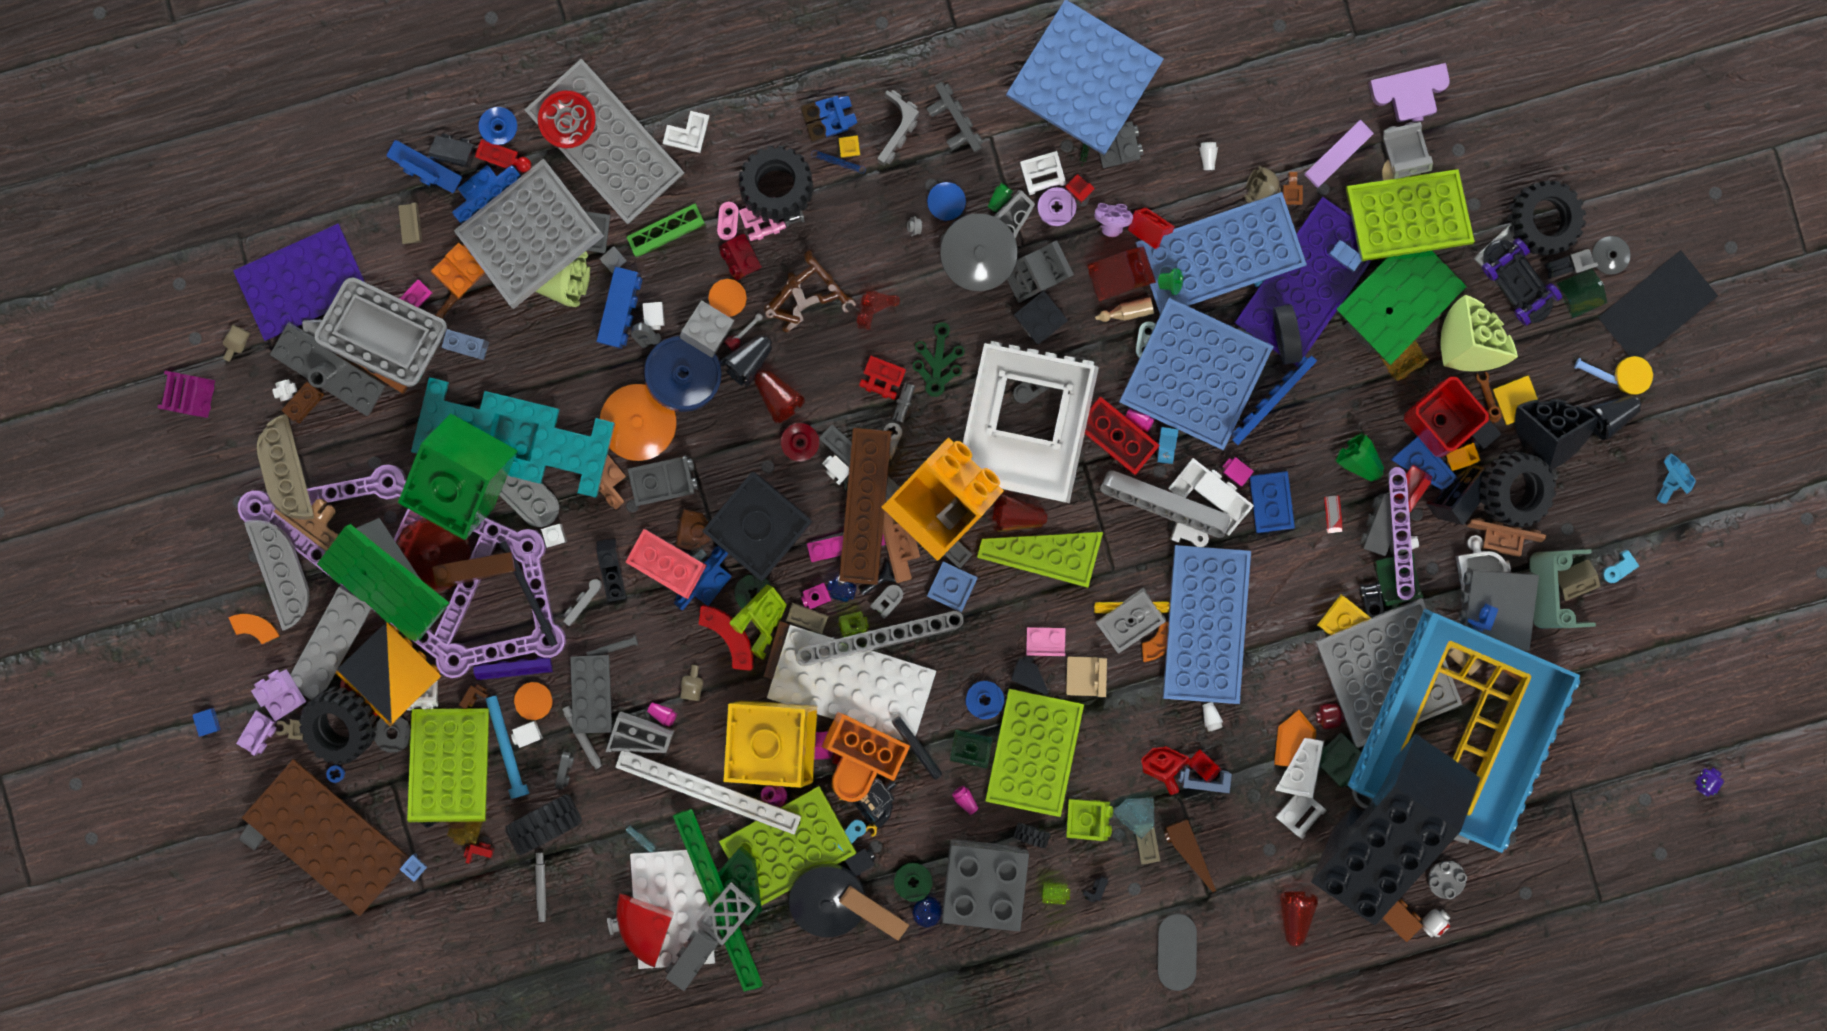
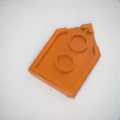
M1297 710L1278 726L1274 765L1289 766L1304 738L1316 739V729L1300 710Z

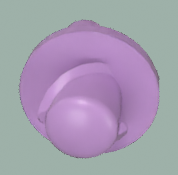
M1100 203L1094 214L1095 219L1103 224L1100 226L1102 233L1108 237L1118 236L1123 232V227L1129 226L1133 220L1132 213L1127 210V206L1124 204H1117L1115 206Z

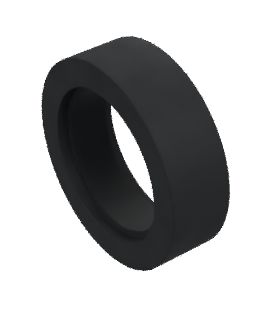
M1289 304L1274 307L1273 323L1283 364L1302 361V345L1293 306Z

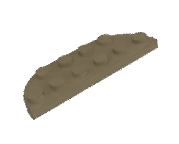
M284 414L270 421L261 435H259L257 441V455L265 488L270 502L282 514L300 520L314 519L289 419Z

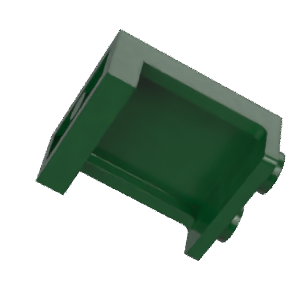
M1413 552L1415 592L1413 597L1408 600L1401 599L1397 594L1394 556L1374 560L1377 579L1381 586L1383 605H1389L1390 609L1400 607L1401 602L1408 601L1409 603L1423 598L1415 569ZM1403 567L1399 570V572L1402 574H1405L1409 571V569L1406 567ZM1403 586L1400 590L1407 592L1410 590V587Z

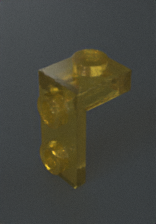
M483 821L466 822L464 829L449 828L447 836L452 838L453 842L458 845H464L465 843L476 844Z

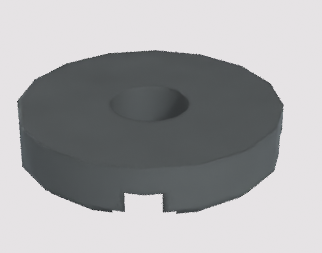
M402 716L391 727L382 719L377 722L374 741L383 751L389 753L399 752L410 743L411 726ZM390 728H394L398 732L395 739H391L387 735Z

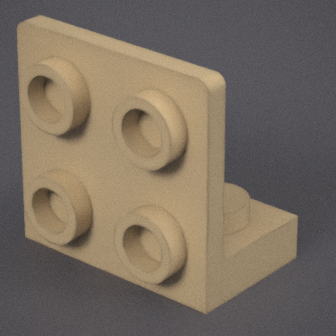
M1068 657L1066 694L1106 697L1107 658Z

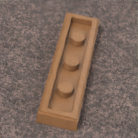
M852 886L848 887L839 900L842 905L898 941L909 927L908 923Z

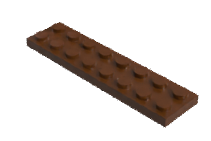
M853 428L839 581L878 585L885 510L882 506L886 503L892 431Z

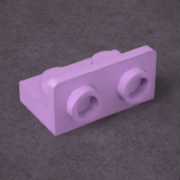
M256 710L236 744L250 751L253 756L258 755V753L262 754L267 746L265 743L268 736L272 737L277 729L275 727L276 721Z

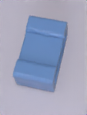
M1341 240L1337 242L1329 254L1330 257L1352 272L1356 270L1361 262L1360 253Z

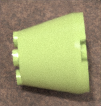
M585 251L535 292L566 306H579V299L581 295L586 294L590 278V267L586 264L587 252Z

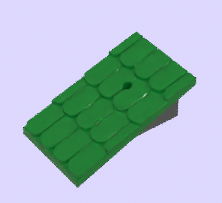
M1432 250L1387 257L1336 310L1347 321L1344 327L1369 353L1377 352L1391 365L1467 286ZM1386 308L1389 309L1390 315L1386 313Z
M380 518L357 528L351 524L345 526L317 563L338 584H343L360 601L366 602L387 623L391 622L408 639L415 642L423 637L450 604L419 578Z

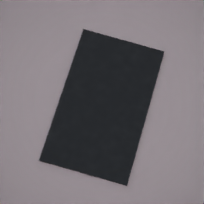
M1680 250L1598 318L1629 357L1643 358L1718 295Z

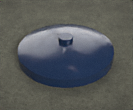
M680 336L668 338L653 348L645 364L644 380L651 396L662 406L679 412L694 411L709 403L717 393L721 382V367L715 354L713 357H710L682 340Z

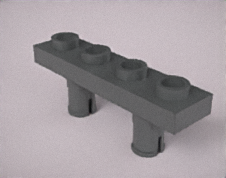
M944 82L935 85L941 95V99L927 107L929 114L934 117L948 109L961 129L960 133L947 140L951 150L965 142L971 145L974 152L983 148L981 145L983 140L978 133L975 134L971 128L973 123L968 116L964 117L961 112L964 109L958 100L955 101L952 97L954 92L948 83L945 85Z

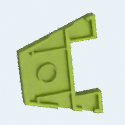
M766 585L729 623L740 634L743 633L750 620L755 624L761 635L751 650L757 658L762 660L766 656V653H764L766 645H770L773 639L771 637L774 626L778 627L787 605L770 585Z

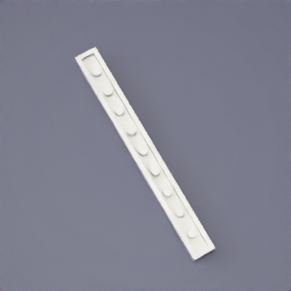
M621 751L616 764L618 769L794 835L802 817L632 752Z

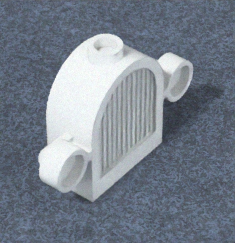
M1477 535L1470 536L1467 540V546L1470 550H1473V553L1455 556L1462 592L1465 586L1463 576L1467 567L1473 570L1511 572L1509 561H1505L1495 552L1481 551L1483 540Z

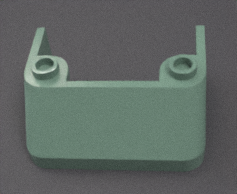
M1591 549L1535 552L1529 557V572L1539 575L1533 624L1536 627L1578 628L1596 626L1595 622H1576L1574 612L1570 609H1560L1558 571L1567 570L1571 567L1573 562L1572 554H1589Z

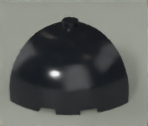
M1537 399L1517 406L1515 427L1520 442L1527 453L1541 458L1542 461L1549 465V470H1553L1569 460L1586 443L1599 418L1597 415L1580 405L1575 407L1565 404L1566 401L1550 399L1549 401L1539 402Z

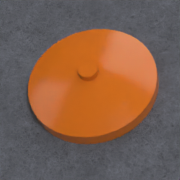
M644 384L627 385L615 391L604 403L600 414V419L615 423L609 448L620 457L628 460L644 461L658 456L667 449L676 432L677 419L675 411L659 404L651 396Z

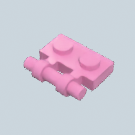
M747 208L739 210L745 228L753 227L755 232L748 234L750 241L756 239L759 241L764 239L763 237L766 235L780 233V230L786 228L784 221L773 223V219H769L771 226L760 229L758 224L766 222L762 220V216L755 217L752 210L748 211Z

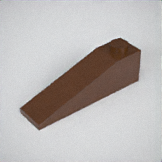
M512 552L432 567L435 585L443 588L516 571Z
M1185 818L1165 826L1167 831L1163 833L1167 843H1172L1209 889L1215 892L1216 889L1188 819Z

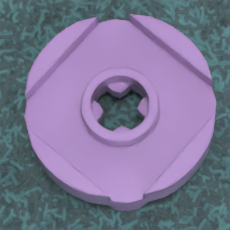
M1056 187L1047 190L1038 201V213L1042 221L1051 226L1065 225L1070 222L1076 212L1074 197L1063 188ZM1055 202H1059V205H1062V209H1059V212H1055L1051 208V205H1054Z

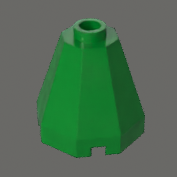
M1361 433L1346 443L1349 446L1346 450L1342 448L1339 451L1335 460L1339 466L1369 481H1377L1382 477L1384 466L1372 441L1366 435Z

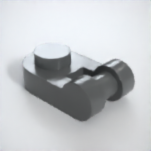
M637 323L632 326L631 336L642 348L649 347L651 344L655 346L662 342L660 334H655L645 323Z
M1023 382L1014 389L1013 396L1017 402L1027 403L1049 388L1035 384L1038 389L1033 392L1029 386L1032 383Z

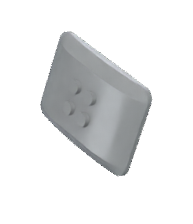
M348 278L342 284L314 336L320 346L404 386L412 387L422 377L446 333L447 324L443 319L359 279Z

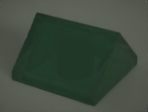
M1592 268L1557 283L1572 319L1607 304L1604 284Z
M955 730L949 761L987 769L993 738Z

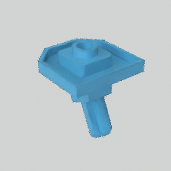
M1669 454L1664 460L1669 473L1657 496V500L1664 504L1669 501L1673 491L1682 487L1686 494L1692 491L1696 482L1688 466L1673 454Z

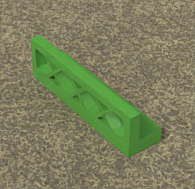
M693 204L627 236V240L637 258L706 224L696 204ZM694 209L698 218L690 222L684 220L686 212ZM676 219L681 221L678 228L673 230L667 229L670 220ZM653 228L663 229L661 236L657 238L649 237ZM637 236L646 238L645 243L638 247H635L632 241Z

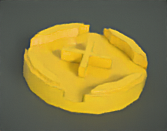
M1628 357L1619 362L1615 370V381H1617L1620 390L1626 394L1636 395L1649 389L1653 380L1651 366L1641 357Z

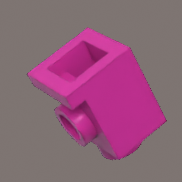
M825 583L803 591L804 595L801 596L804 606H809L810 609L831 601ZM813 593H817L819 595L818 600L815 601L812 599L811 596Z

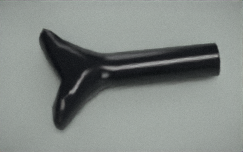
M886 561L885 568L879 576L878 585L867 584L860 589L863 596L885 581L896 583L895 577L891 575V567L888 561Z

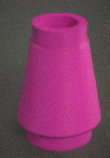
M1131 408L1125 416L1139 429L1147 433L1155 420Z
M653 702L647 710L663 726L667 725L670 727L677 717V713L673 709Z
M961 786L953 792V800L968 812L969 815L979 809L969 788Z

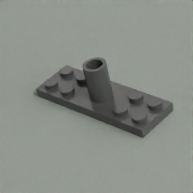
M290 322L286 325L270 354L306 377L313 387L323 388L367 417L371 414L387 383L354 362L320 346L313 336Z

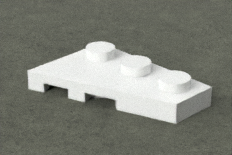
M1304 738L1277 785L1276 791L1308 798L1314 797L1324 741Z

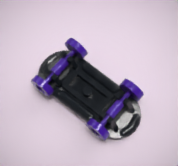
M1520 238L1515 239L1513 243L1508 240H1496L1485 248L1483 265L1481 266L1483 272L1491 281L1496 282L1514 307L1515 316L1524 326L1545 320L1552 311L1553 299L1558 302L1562 298L1560 291L1552 283L1545 286L1524 257L1530 251Z

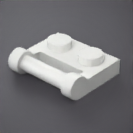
M1057 151L1020 162L1029 195L1053 186L1066 185ZM1057 172V178L1032 184L1031 179Z
M1293 795L1277 814L1276 818L1303 839L1306 836L1307 830L1327 810L1313 798ZM1312 805L1316 808L1299 829L1295 827V824Z

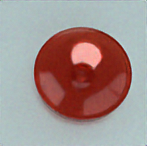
M424 517L410 523L401 532L396 541V544L419 578L435 592L447 590L452 586L444 588L436 586L432 567L469 560L471 557L468 538L463 540Z

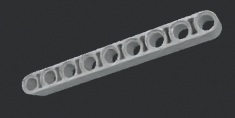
M952 611L803 647L798 651L796 661L801 666H809L953 631L963 624V616L960 612ZM951 616L957 617L958 625H952L949 622V618ZM931 621H938L940 629L934 630L931 627ZM912 626H920L922 629L921 634H915L912 631ZM894 630H901L903 638L897 639L894 637ZM882 634L885 638L884 643H877L875 635ZM857 639H864L866 647H858L856 644ZM845 643L848 650L840 652L838 644ZM820 648H827L829 655L827 657L821 656L819 654ZM802 652L809 653L810 660L803 661L800 658V654Z

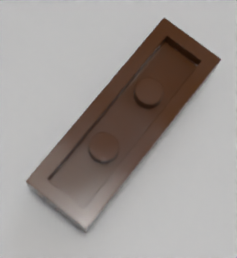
M779 621L763 677L773 679L789 626L792 624Z

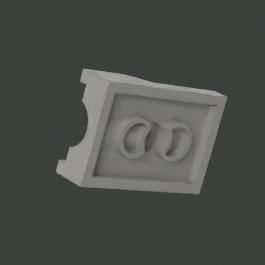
M1143 587L1127 598L1120 606L1096 621V624L1119 654L1166 622V618L1153 604ZM1133 618L1134 621L1130 623L1128 619Z

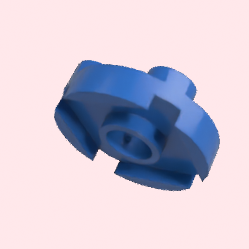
M979 681L973 684L966 695L968 710L980 719H991L997 716L1004 704L1002 690L995 683L989 681ZM984 694L986 697H990L988 705L979 702V698L982 699L981 696Z

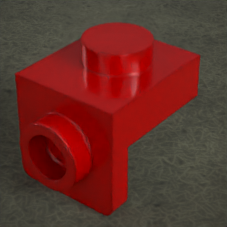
M1200 749L1188 763L1208 783L1216 778L1221 771V768Z
M480 842L479 844L471 843L470 847L467 846L465 849L464 857L467 858L465 863H471L473 854L491 858L495 848H492L491 844L486 842Z

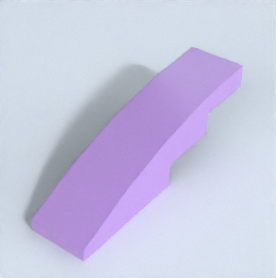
M1361 120L1358 121L1304 175L1318 188L1374 133Z

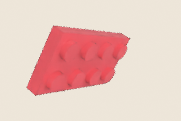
M643 529L626 560L627 564L687 599L706 567V564L646 529Z

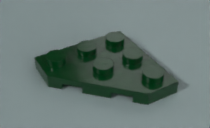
M741 846L718 872L724 890L732 882L757 905L744 920L749 926L762 912L756 859ZM730 889L727 892V897L736 898V894ZM730 902L733 912H738L737 902ZM741 902V910L746 912L750 906L746 902Z

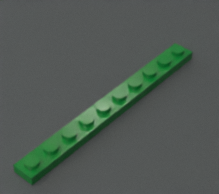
M689 809L673 815V818L710 907L724 891V887L693 810ZM719 902L715 906V912H724L723 902ZM727 902L728 912H733L730 902ZM716 916L717 926H726L725 916ZM729 916L730 926H734L737 923V919L735 916ZM738 927L724 944L745 992L760 988L763 984L741 929ZM719 929L723 939L727 935V930Z

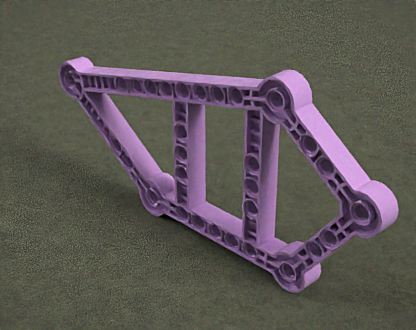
M382 465L375 469L370 477L308 488L307 492L311 506L317 499H323L330 503L376 494L384 499H394L400 497L407 478L399 467ZM388 476L393 479V485L389 488L384 484V480ZM349 484L355 486V493L352 495L348 494L346 490ZM330 488H334L337 492L334 498L328 496ZM250 491L240 498L238 512L244 522L263 520L280 527L291 539L295 550L325 572L317 565L319 560L313 557V552L318 549L323 556L326 551L274 513L275 507L270 502L266 492ZM256 502L261 505V510L258 513H255L252 509L253 504ZM407 509L394 537L396 544L404 548L403 554L406 558L425 519L410 509ZM486 517L480 526L474 530V532L480 534V537L470 559L492 556L497 544L507 541L515 559L522 563L525 579L535 599L541 597L545 600V606L540 609L547 623L550 622L553 628L552 632L558 644L551 647L544 643L545 634H542L539 628L541 626L533 610L536 628L532 635L467 648L460 643H452L481 579L475 580L471 588L466 587L465 583L457 585L436 632L434 633L428 629L426 632L429 636L428 641L422 642L418 640L415 642L436 658L437 668L440 673L450 678L466 674L472 665L533 652L541 657L551 658L560 654L566 645L564 630L554 623L541 558L546 551L544 537L536 530L526 529L518 532ZM491 525H495L498 528V533L495 536L489 533ZM406 527L412 531L410 538H405L403 535V530ZM526 541H530L533 544V549L530 552L525 551L523 548ZM535 578L541 582L539 589H534L531 585L532 580ZM460 594L466 598L464 605H459L456 601L457 596ZM508 643H512L516 647L513 654L508 653L506 650ZM489 647H493L497 651L494 658L489 657L487 654ZM452 655H456L459 658L457 666L450 663Z

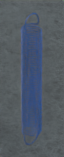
M817 151V152H818L817 154H820V155H828V154H823V153L820 152V151ZM828 155V156H816V157H823V158H833V159H820V160H824V161L845 162V163H832V164L858 166V167H844V168L860 169V167H861V166H859V165H857V164H855V163L846 162V160H843V159H840V158H834V156H832V155Z

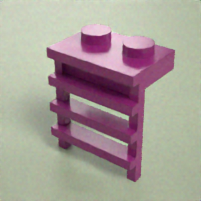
M164 371V374L167 375L162 405L158 404V408L208 418L215 380ZM175 377H177V378H176V383H175V388H174V393H173V398H172V404H171V407H170V402H171V397H172V392H173L174 381H175ZM184 378H185L186 380H185V385H184V390H183V396H182L181 406H180V409H179V404H180V399H181V394H182V389H183V383H184Z

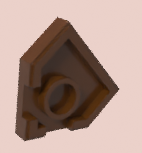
M683 509L677 528L675 547L695 551L712 540L702 532L708 525L703 513Z

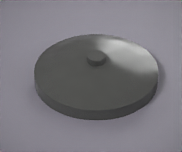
M970 214L958 219L947 229L940 245V259L944 271L954 283L968 290L986 291L1002 284L1012 273L1017 261V244L1011 230L998 218L987 214Z

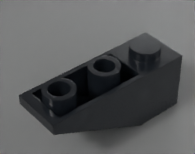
M616 538L597 541V556L607 602L626 599Z

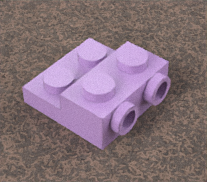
M287 669L282 672L278 670L268 675L269 680L265 681L262 679L254 684L255 689L251 691L261 707L265 705L274 721L279 720L306 702Z

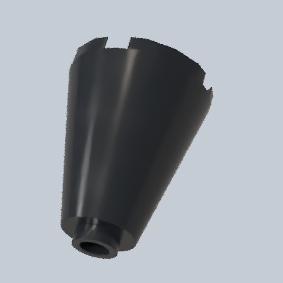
M759 335L720 360V364L722 367L726 365L728 368L727 374L741 386L745 384V388H747L771 352L772 342L766 336L762 337Z
M1629 395L1594 404L1586 409L1599 417L1593 432L1599 439L1604 441L1614 436L1641 411L1642 405L1639 398Z

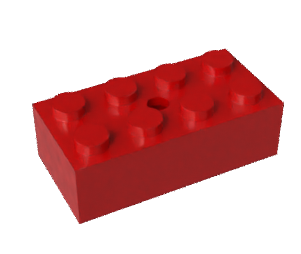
M1101 396L1090 407L1084 435L1129 472L1136 475L1160 445ZM1118 432L1120 439L1115 440L1113 434Z

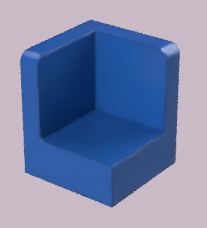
M214 708L193 714L199 737L221 730Z

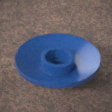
M493 107L482 114L479 120V131L483 139L488 143L503 145L514 138L517 132V120L508 109ZM501 125L502 129L497 131L495 130V126Z

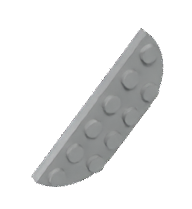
M263 520L246 521L244 524L282 631L286 630L303 617L309 604V588L295 547L289 536L275 524Z

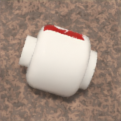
M1432 909L1423 917L1422 928L1430 937H1440L1450 928V922L1448 921L1450 916L1443 909L1441 911Z

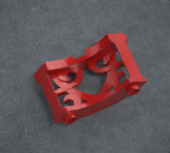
M701 606L699 625L714 630L725 640L731 652L732 667L749 671L753 669L752 646L746 632L743 631L742 634L736 632L729 624L733 617L726 612L712 606Z

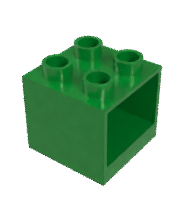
M450 413L421 443L398 503L466 540L494 509L518 450Z

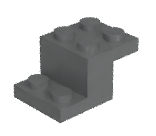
M1056 240L1018 259L1007 281L1018 303L1055 286L1074 274Z

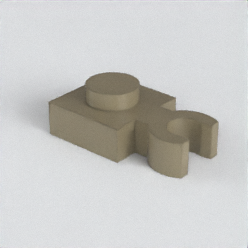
M290 719V725L286 721L277 722V724H281L284 727L282 732H276L277 735H287L289 733L288 739L303 740V733H300L299 728L302 724L299 723V720Z

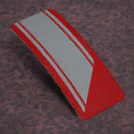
M1338 495L1326 496L1324 500L1327 532H1342L1340 497Z

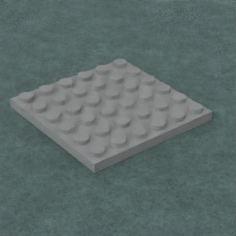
M544 159L454 230L513 309L604 237Z
M1422 598L1315 641L1356 748L1366 744L1424 608L1426 609ZM1444 660L1441 667L1449 670L1447 662ZM1440 672L1438 673L1417 723L1462 705L1452 677Z

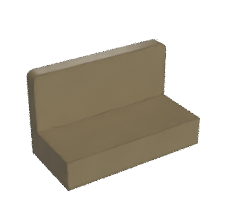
M415 202L408 205H399L402 244L421 243L422 232L419 204Z
M1589 560L1558 572V584L1565 601L1600 587L1598 574Z

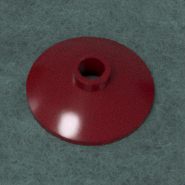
M796 423L784 431L781 438V447L785 455L790 459L806 461L816 454L819 448V437L811 426L804 423ZM798 439L804 440V444L802 446L797 445Z

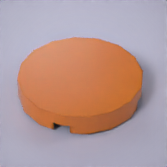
M723 279L712 286L708 299L710 306L726 316L732 317L742 312L746 306L747 296L745 289L740 283L732 279Z
M530 682L518 689L515 694L514 704L516 711L522 717L528 720H538L549 713L552 708L553 698L551 691L545 685L539 682Z

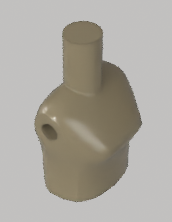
M232 324L229 333L223 341V345L227 348L223 359L230 362L234 352L242 353L251 333Z
M691 665L690 676L682 678L680 698L700 701L704 681L702 678L697 677L699 666Z

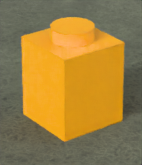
M1474 443L1459 447L1454 452L1446 455L1452 471L1480 461Z

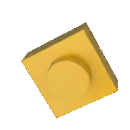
M858 136L839 138L841 158L860 156Z

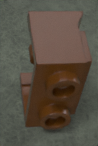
M306 382L281 411L300 424L325 394L318 388L313 387L309 382Z

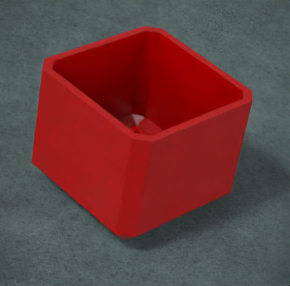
M1449 377L1437 384L1405 412L1404 421L1435 457H1443L1454 452L1489 421V413L1458 377ZM1437 415H1440L1444 418L1443 425H1438L1436 423Z

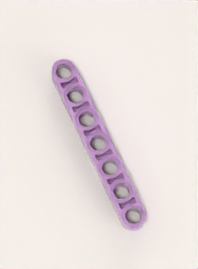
M1395 467L1389 472V491L1396 588L1398 596L1403 600H1408L1413 597L1415 592L1408 488L1405 471L1400 467ZM1401 475L1403 478L1397 482L1393 480V477ZM1398 493L1404 495L1401 500H1396L1394 496ZM1398 512L1406 514L1401 519L1395 517ZM1402 530L1407 534L1404 537H1399L1396 535L1397 532ZM1406 549L1408 552L1405 555H1399L1398 551ZM1403 567L1409 569V571L1405 574L1399 572V570ZM1403 586L1410 587V590L1407 592H1403L1400 589Z

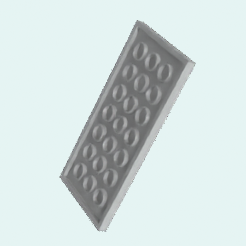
M580 59L532 102L525 111L538 125L539 109L550 95L568 90L577 92L588 99L593 106L596 116V124L592 135L585 143L578 147L559 149L620 217L629 224L685 173L590 67ZM571 99V102L568 104H563L560 100L558 101L562 106H570L573 102V99ZM552 104L551 106H555L557 109L556 115L549 117L546 114L547 118L554 119L558 131L566 134L574 132L579 127L580 121L586 117V109L581 105H576L573 108L564 107L559 110L555 104ZM581 107L584 110L582 118H580L575 108ZM563 113H571V115H565L563 116V118L560 119ZM587 120V121L585 122V124H584V130H585V131H586V124L588 123V120ZM560 121H562V123H563L565 126H569V125H570V128H565V127H563V126L560 124ZM579 132L573 133V134L570 136V141L572 140V137H573L574 135L579 134V135L582 136L583 134H581V133H579Z

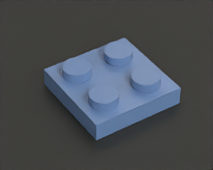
M942 562L927 597L962 612L978 577Z

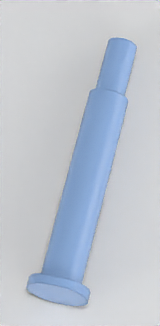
M1581 358L1577 359L1574 365L1575 369L1580 368L1607 382L1618 385L1617 381H1615V376L1581 361Z

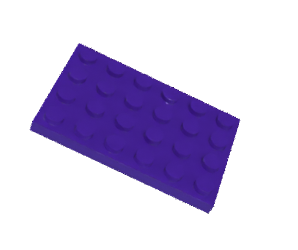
M340 224L329 227L233 270L264 341L281 335L289 322L299 327L303 325V320H314L325 315L346 279L356 278L365 282Z

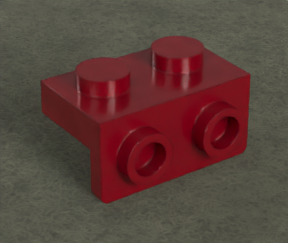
M745 234L726 241L719 246L721 257L726 261L729 272L736 281L762 268Z

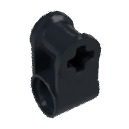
M1379 581L1370 585L1360 584L1359 589L1364 613L1371 618L1383 614L1384 608ZM1371 605H1376L1379 609L1378 614L1375 616L1369 612Z

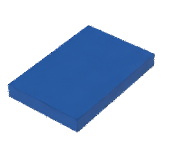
M1288 471L1250 476L1256 533L1294 529Z

